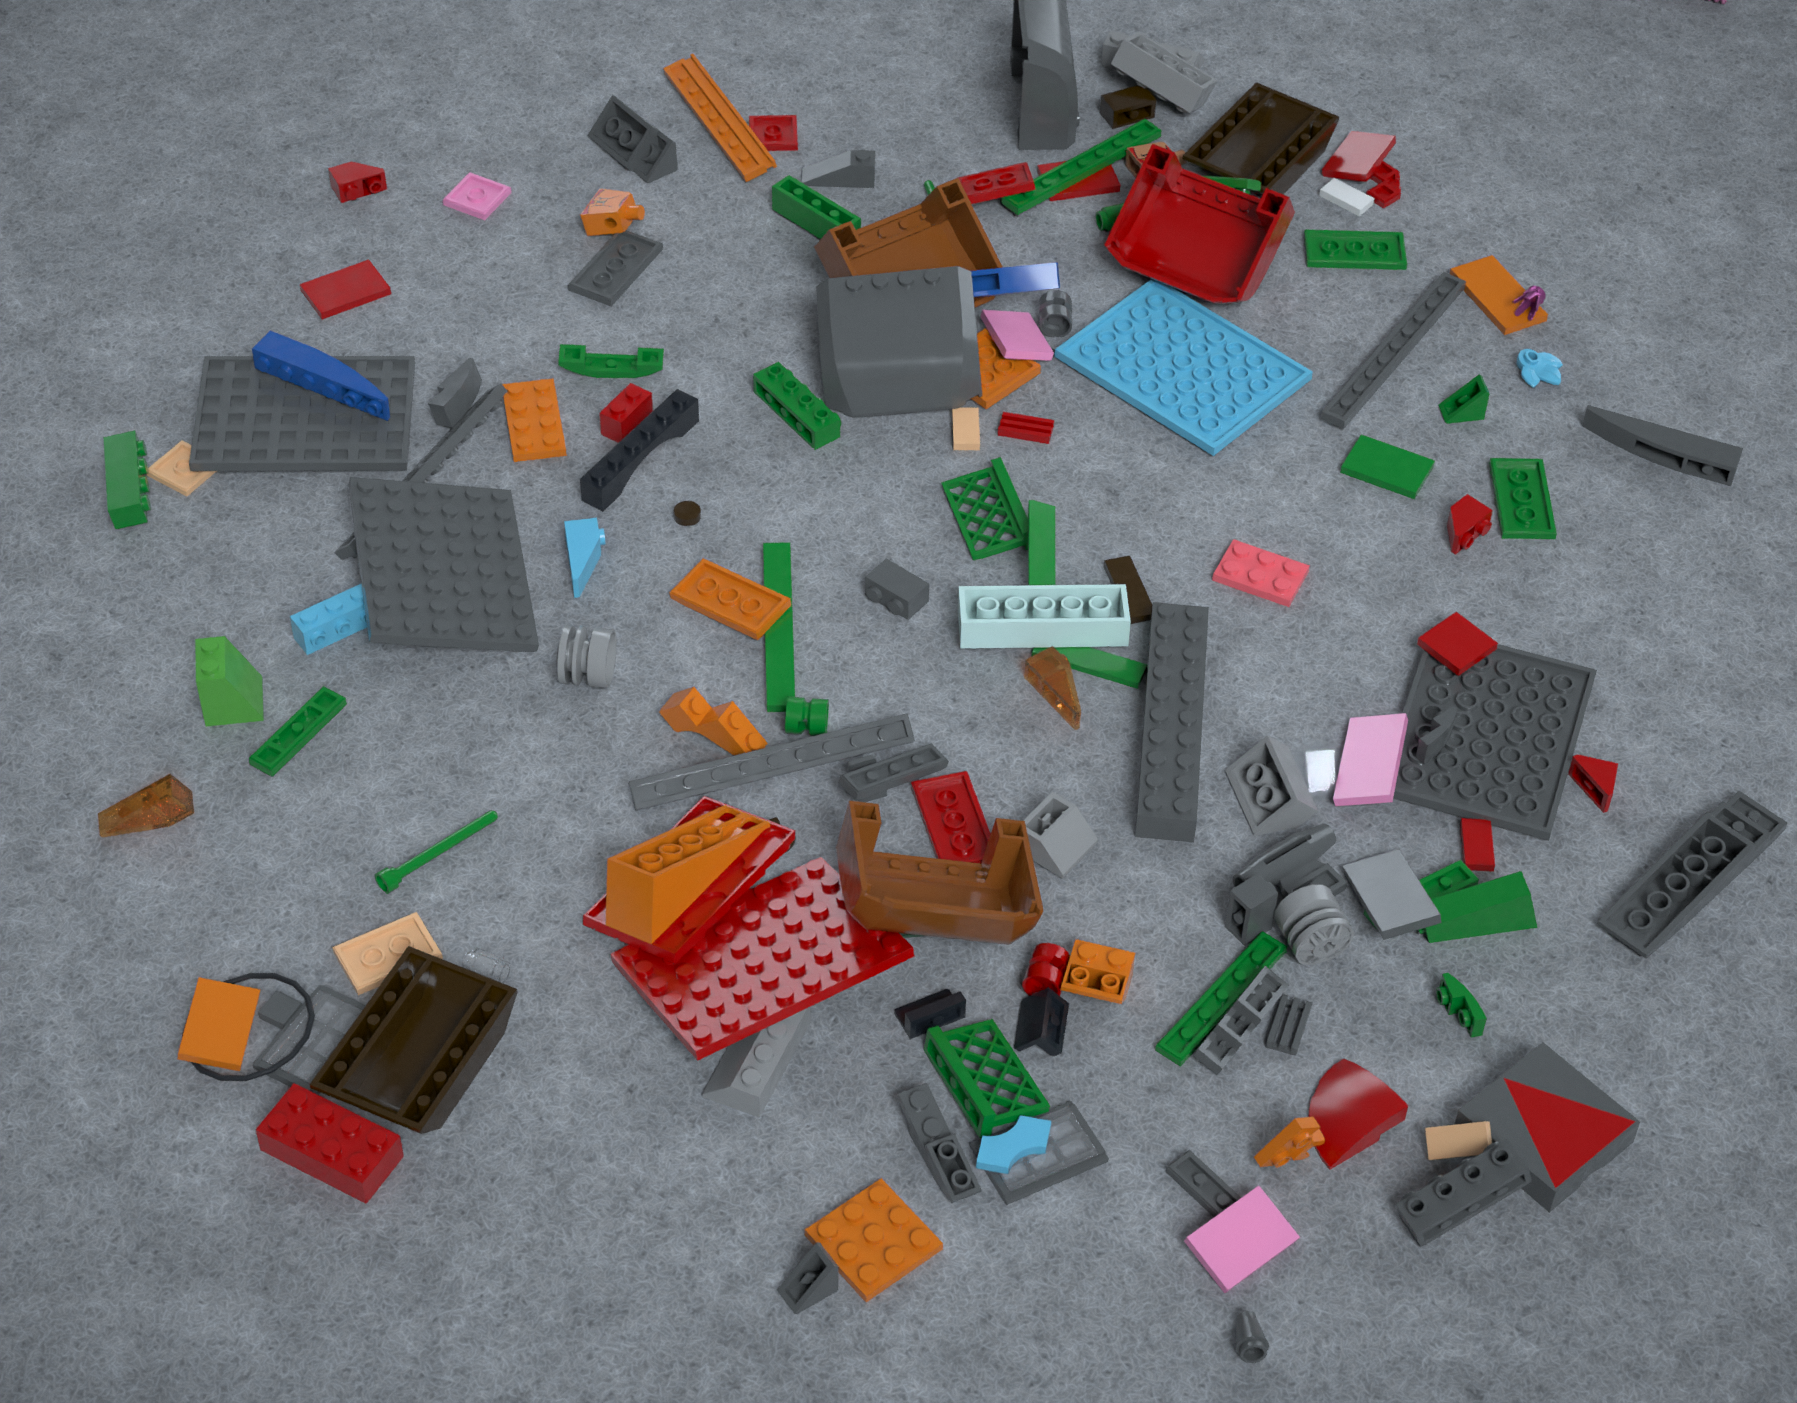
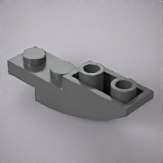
M925 1083L898 1093L897 1100L909 1124L908 1132L934 1180L948 1200L954 1203L980 1193L982 1189L956 1134H951L928 1084Z

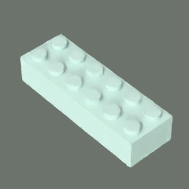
M1126 584L958 587L960 648L1129 646L1131 620Z

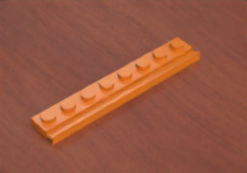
M691 54V58L687 60L683 58L663 68L665 76L745 182L766 173L770 167H777L775 159L694 54Z

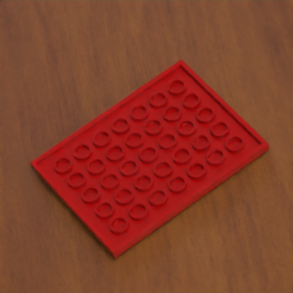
M822 857L811 860L804 865L747 890L731 905V909L705 932V937L675 964L631 945L624 946L622 949L610 954L614 966L697 1061L915 957L913 946L899 933L868 930L863 928L846 910L840 874Z

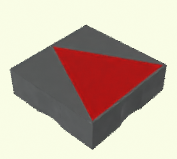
M1542 1042L1458 1110L1454 1125L1489 1121L1492 1143L1501 1142L1508 1138L1529 1167L1532 1182L1521 1189L1550 1213L1580 1188L1583 1181L1590 1174L1605 1167L1634 1142L1640 1121Z

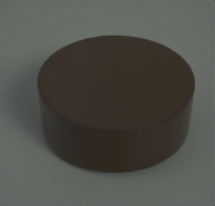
M682 501L674 507V520L679 525L692 526L701 519L700 506L693 501Z

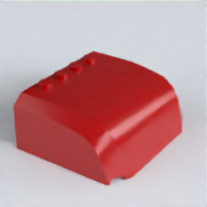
M1152 144L1107 238L1105 247L1124 268L1211 303L1232 304L1249 300L1257 291L1295 214V210L1289 196L1266 188L1262 198H1257L1183 169L1175 152Z

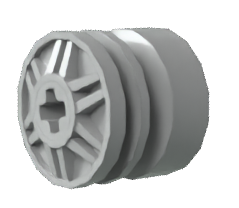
M565 625L558 643L556 655L559 683L569 684L572 675L573 684L580 685L584 673H587L589 686L609 688L616 661L617 641L615 630L595 627L590 640H588L586 627L579 626L576 632L575 626Z
M1309 885L1290 893L1280 902L1275 910V921L1284 937L1288 939L1287 942L1296 959L1304 965H1314L1332 960L1348 948L1354 937V931L1343 911H1340L1341 908L1330 888L1324 885Z

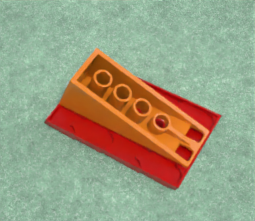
M703 796L669 831L607 859L606 893L583 915V925L612 938H618V940L641 948L643 951L675 964L705 937V932L731 909V905L766 873V869L790 848V844L795 840V830Z

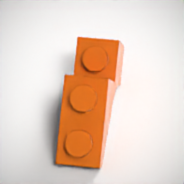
M695 687L673 693L659 711L675 732L692 731L699 733L734 756L763 749L768 744L733 701L711 707Z

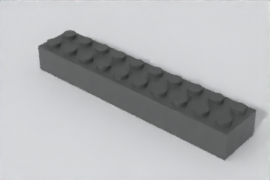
M1153 602L1135 837L1194 843L1198 810L1209 607Z

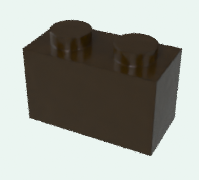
M1136 85L1101 95L1100 114L1112 129L1134 124L1143 119L1155 118L1156 99L1147 88Z

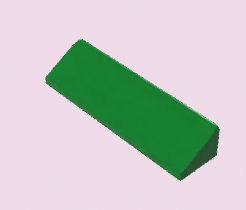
M1029 500L1028 585H1055V506Z

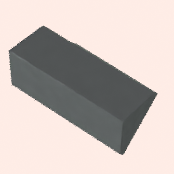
M612 95L587 136L623 166L636 173L646 183H651L678 171L676 143L624 102Z

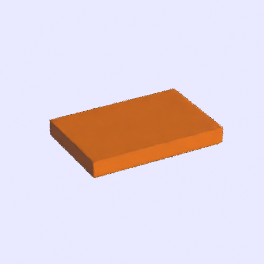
M199 977L177 1059L240 1071L261 989Z

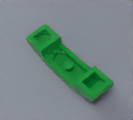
M560 344L558 365L574 373L594 378H638L663 370L664 349L638 347L637 355L586 353V345Z

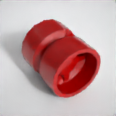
M1041 943L1036 945L1032 951L1029 967L1022 982L1024 991L1030 996L1049 987L1060 996L1062 992L1061 985L1070 959L1069 952L1057 944Z

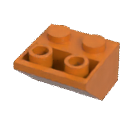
M1075 939L1061 990L1122 1004L1127 997L1133 976L1135 953Z

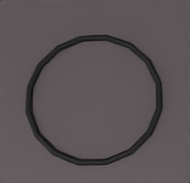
M248 973L224 981L236 984L249 979H276L293 986L305 999L309 1015L304 1036L289 1055L270 1068L248 1075H221L203 1068L198 1063L191 1062L199 1073L219 1081H249L273 1073L292 1060L310 1037L315 1018L310 995L297 981L276 973Z

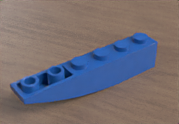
M1058 262L971 271L974 298L1060 288Z
M269 331L252 348L255 369L369 413L372 416L386 421L390 419L388 397L370 381L336 358L273 331Z

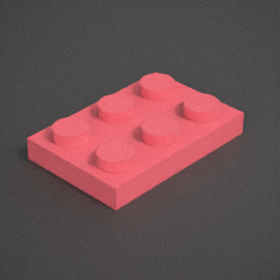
M1233 539L1213 573L1212 581L1290 607L1309 572L1310 565Z

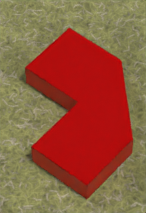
M1382 161L1370 177L1378 185L1368 190L1366 194L1373 197L1374 203L1384 209L1400 199L1401 187L1400 171Z

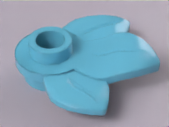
M1523 349L1519 352L1517 366L1521 370L1522 378L1531 387H1536L1540 380L1553 385L1561 383L1559 368L1563 364L1556 356L1546 352L1537 353L1531 349Z

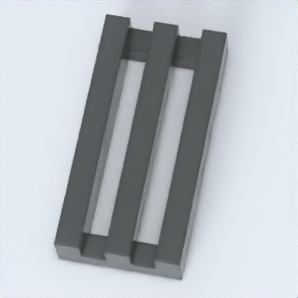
M1282 994L1267 1039L1266 1048L1296 1056L1313 1002L1306 1001V1004L1300 1003L1299 998H1294V1001L1288 999V995ZM1289 1007L1291 1010L1280 1043H1276L1274 1041L1285 1008ZM1297 1010H1300L1303 1013L1292 1047L1286 1044Z

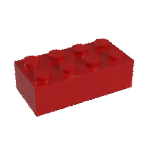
M295 1083L255 1129L261 1151L365 1204L369 1202L404 1157L400 1135Z

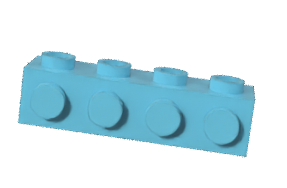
M361 584L290 616L293 637L307 655L367 628Z

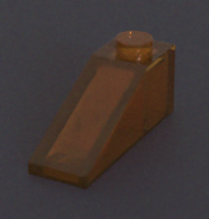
M1051 646L1026 659L1024 678L1074 730L1079 729L1081 707L1067 657Z
M168 774L99 812V834L103 838L170 827L194 814L192 791L173 775Z

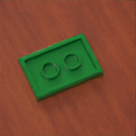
M1361 434L1342 464L1340 473L1415 500L1434 468L1435 460Z

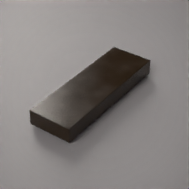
M1131 556L1104 560V569L1111 585L1126 584L1130 624L1150 621L1152 603Z

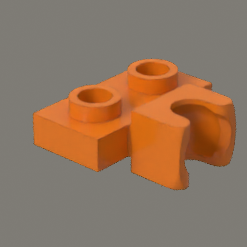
M1314 1117L1295 1118L1262 1148L1254 1158L1260 1167L1275 1166V1168H1279L1288 1163L1291 1158L1295 1161L1309 1157L1310 1155L1307 1151L1314 1146L1322 1145L1325 1139Z

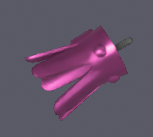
M1530 286L1528 290H1525L1522 296L1513 301V303H1517L1524 299L1515 311V316L1521 315L1531 306L1528 320L1531 321L1536 311H1538L1539 305L1546 298L1544 290L1539 286Z

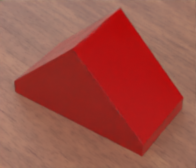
M1578 754L1573 756L1568 775L1603 813L1608 811L1614 791L1618 763Z

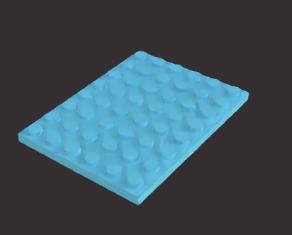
M1154 279L1149 280L1057 347L1054 356L1212 456L1216 455L1312 380L1313 371L1188 296Z

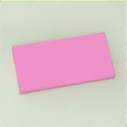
M1406 713L1350 718L1333 796L1335 806L1393 802L1408 724Z

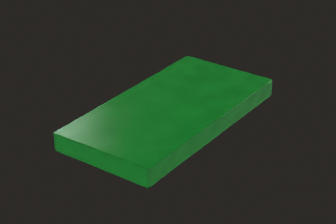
M1304 230L1307 267L1407 270L1403 232Z
M1490 458L1489 467L1501 538L1556 539L1557 532L1543 459Z

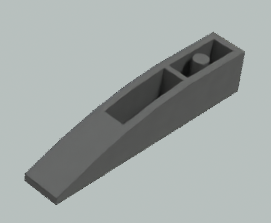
M1590 405L1586 408L1582 425L1604 440L1648 461L1727 486L1732 485L1743 451L1741 447Z

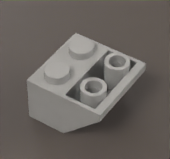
M1051 792L1023 820L1026 824L1033 861L1062 879L1098 843V838L1077 806L1054 792Z

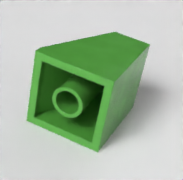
M225 636L195 639L196 685L205 726L264 721L262 675Z

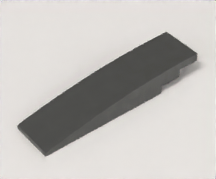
M1738 791L1727 803L1722 801L1711 813L1706 812L1597 921V925L1644 958L1649 957L1761 855L1786 830L1788 822L1741 791Z

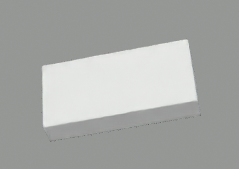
M1333 178L1320 189L1319 196L1357 216H1361L1374 203L1373 197L1336 178Z

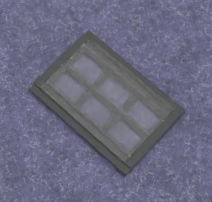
M321 985L310 995L315 1018L309 1039L292 1060L267 1075L289 1087L295 1083L317 1095L321 1092L311 1089L309 1084L366 1006L331 988ZM304 1002L253 1063L254 1069L260 1071L270 1068L292 1052L304 1036L309 1017L306 1002Z
M1072 1101L1055 1107L1047 1113L1032 1117L1051 1121L1045 1154H1032L1019 1159L1012 1165L1009 1174L984 1170L1006 1205L1108 1162L1109 1158L1106 1155V1151ZM1012 1125L1008 1128L991 1134V1136H997L1006 1133L1015 1125ZM982 1138L970 1143L976 1158H978Z

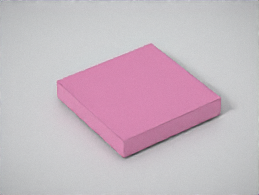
M469 172L443 199V205L486 220L511 194V187Z

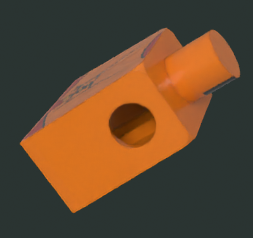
M599 189L580 216L587 236L625 232L633 220H643L645 210L642 205L635 204L633 195L630 192Z

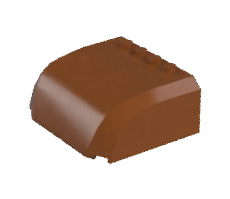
M958 178L936 186L921 204L855 230L851 221L829 229L814 246L829 278L959 266L969 271L1003 268ZM996 296L974 298V307L976 308L991 302Z
M858 801L848 802L836 845V852L846 910L863 928L1010 945L1029 933L1036 926L1044 909L1025 821L996 818L982 863L980 864L874 852L882 824L879 804Z

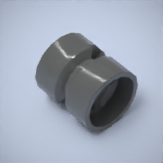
M1061 290L1047 291L1039 299V328L1041 333L1047 337H1064L1072 329L1071 297Z

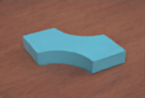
M1020 1115L1016 1125L1006 1133L997 1136H982L976 1168L1009 1174L1012 1165L1019 1159L1032 1154H1045L1051 1121Z

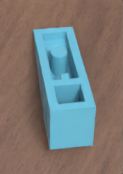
M597 518L564 521L574 598L581 596L601 556V545L606 544L604 528H598Z

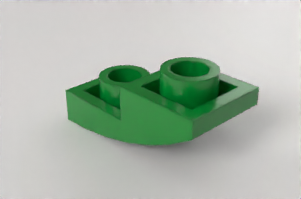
M1443 973L1440 985L1436 988L1438 1003L1445 1006L1448 1015L1458 1014L1460 1025L1463 1028H1467L1471 1038L1482 1036L1487 1018L1481 1006L1460 981L1449 973Z

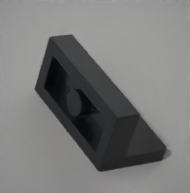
M1049 987L1022 999L1014 1048L1017 1051H1022L1031 1046L1038 1045L1051 1056L1061 1054L1069 1003Z
M945 989L894 1010V1014L909 1039H913L927 1033L928 1028L943 1027L965 1018L966 999L961 991L952 994L949 989Z

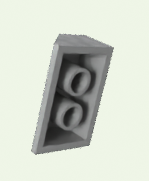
M1268 735L1225 769L1255 836L1299 827L1318 812L1289 747Z

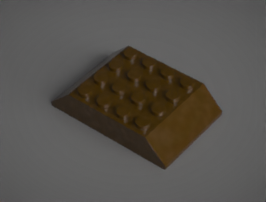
M1256 82L1183 155V160L1218 177L1258 180L1261 182L1260 191L1253 192L1262 196L1266 188L1284 195L1325 152L1339 122V116Z
M408 946L309 1084L310 1088L420 1134L440 1129L505 1034L518 993L517 989Z

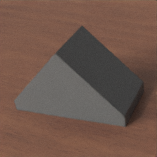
M816 1242L777 1291L794 1314H799L838 1291V1265L822 1244Z

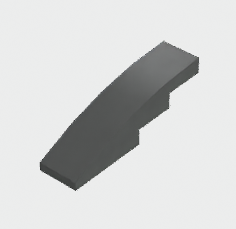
M1264 966L1193 1056L1218 1075L1284 993L1289 984L1268 967Z

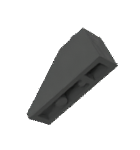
M850 150L803 167L801 182L807 186L874 188L875 151Z

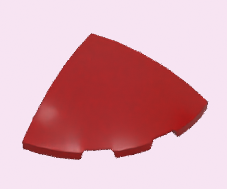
M1343 1058L1333 1065L1318 1082L1319 1085L1311 1097L1308 1116L1314 1117L1320 1126L1319 1129L1324 1136L1325 1142L1314 1147L1321 1160L1331 1170L1378 1142L1382 1133L1403 1122L1409 1105L1374 1074L1358 1064Z

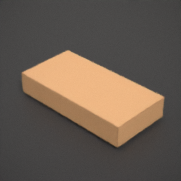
M952 409L953 450H980L979 409Z
M1489 1121L1425 1128L1429 1160L1478 1156L1484 1152L1487 1146L1492 1144Z

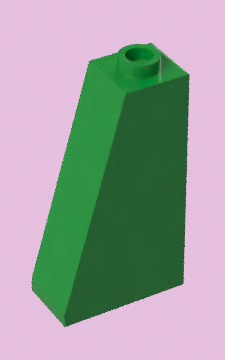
M1522 871L1431 899L1440 913L1441 923L1419 929L1418 931L1419 934H1426L1429 943L1538 927L1531 893Z

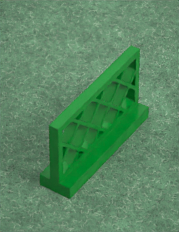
M1001 457L991 460L992 467L941 482L972 560L983 559L1021 546L1028 550V517ZM990 477L991 481L987 487L977 484L979 480ZM956 487L965 488L961 495L950 491V489ZM972 490L982 493L978 500L968 497ZM988 496L999 498L995 505L984 502ZM963 503L973 506L969 513L959 511ZM979 509L990 511L986 519L975 516ZM996 514L1006 516L1002 524L992 521ZM970 522L981 525L977 532L966 529ZM987 527L998 530L994 537L983 534ZM1004 532L1016 537L1008 541L1000 539ZM979 540L989 543L986 548L977 551L974 548Z
M993 1019L942 1032L939 1026L927 1029L924 1052L979 1138L991 1136L992 1128L1018 1121L1020 1115L1033 1117L1049 1112L1050 1104ZM989 1031L994 1039L990 1042L978 1038L976 1035ZM959 1040L967 1044L965 1049L952 1046L949 1041ZM974 1045L988 1051L986 1056H982L969 1050ZM992 1052L1005 1056L1008 1060L1007 1063L991 1059ZM964 1060L980 1064L979 1071L965 1067L963 1064ZM985 1067L1001 1071L1000 1078L983 1073ZM1006 1074L1019 1077L1022 1081L1021 1085L1004 1080ZM978 1082L995 1086L993 1093L979 1089ZM1001 1088L1016 1093V1097L1014 1100L997 1094ZM1022 1095L1033 1099L1036 1104L1029 1106L1020 1103L1019 1099ZM994 1103L1010 1110L1009 1112L996 1115L992 1105Z

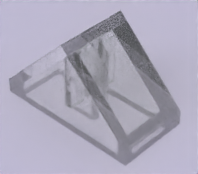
M1327 747L1296 749L1295 755L1310 794L1334 793L1336 787L1334 749Z

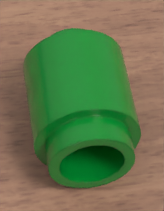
M1124 203L1102 207L1100 211L1096 212V224L1100 231L1106 230V232L1112 230Z

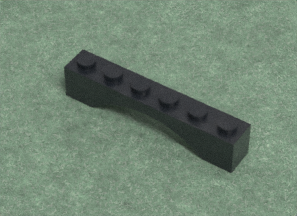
M676 389L580 478L581 501L602 512L621 495L633 472L652 450L668 439L683 437L699 422L698 399Z

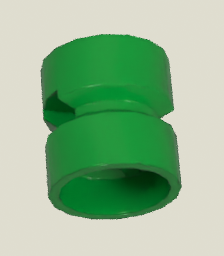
M788 696L785 733L802 734L805 730L810 735L815 736L827 733L829 699L812 698L810 702H807L804 697Z

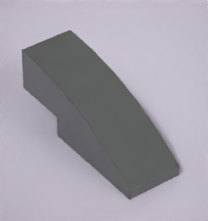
M473 358L467 359L437 387L439 394L428 403L437 425L452 428L465 415L476 399L482 379Z

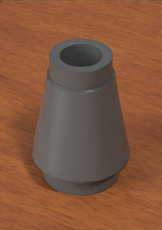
M1251 1311L1241 1312L1236 1317V1353L1247 1363L1260 1362L1267 1356L1269 1343L1255 1313Z

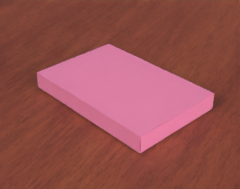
M982 310L980 318L1004 358L1052 360L1054 352L1029 312Z
M1257 1186L1186 1237L1184 1242L1221 1290L1227 1293L1295 1243L1300 1236L1262 1188Z

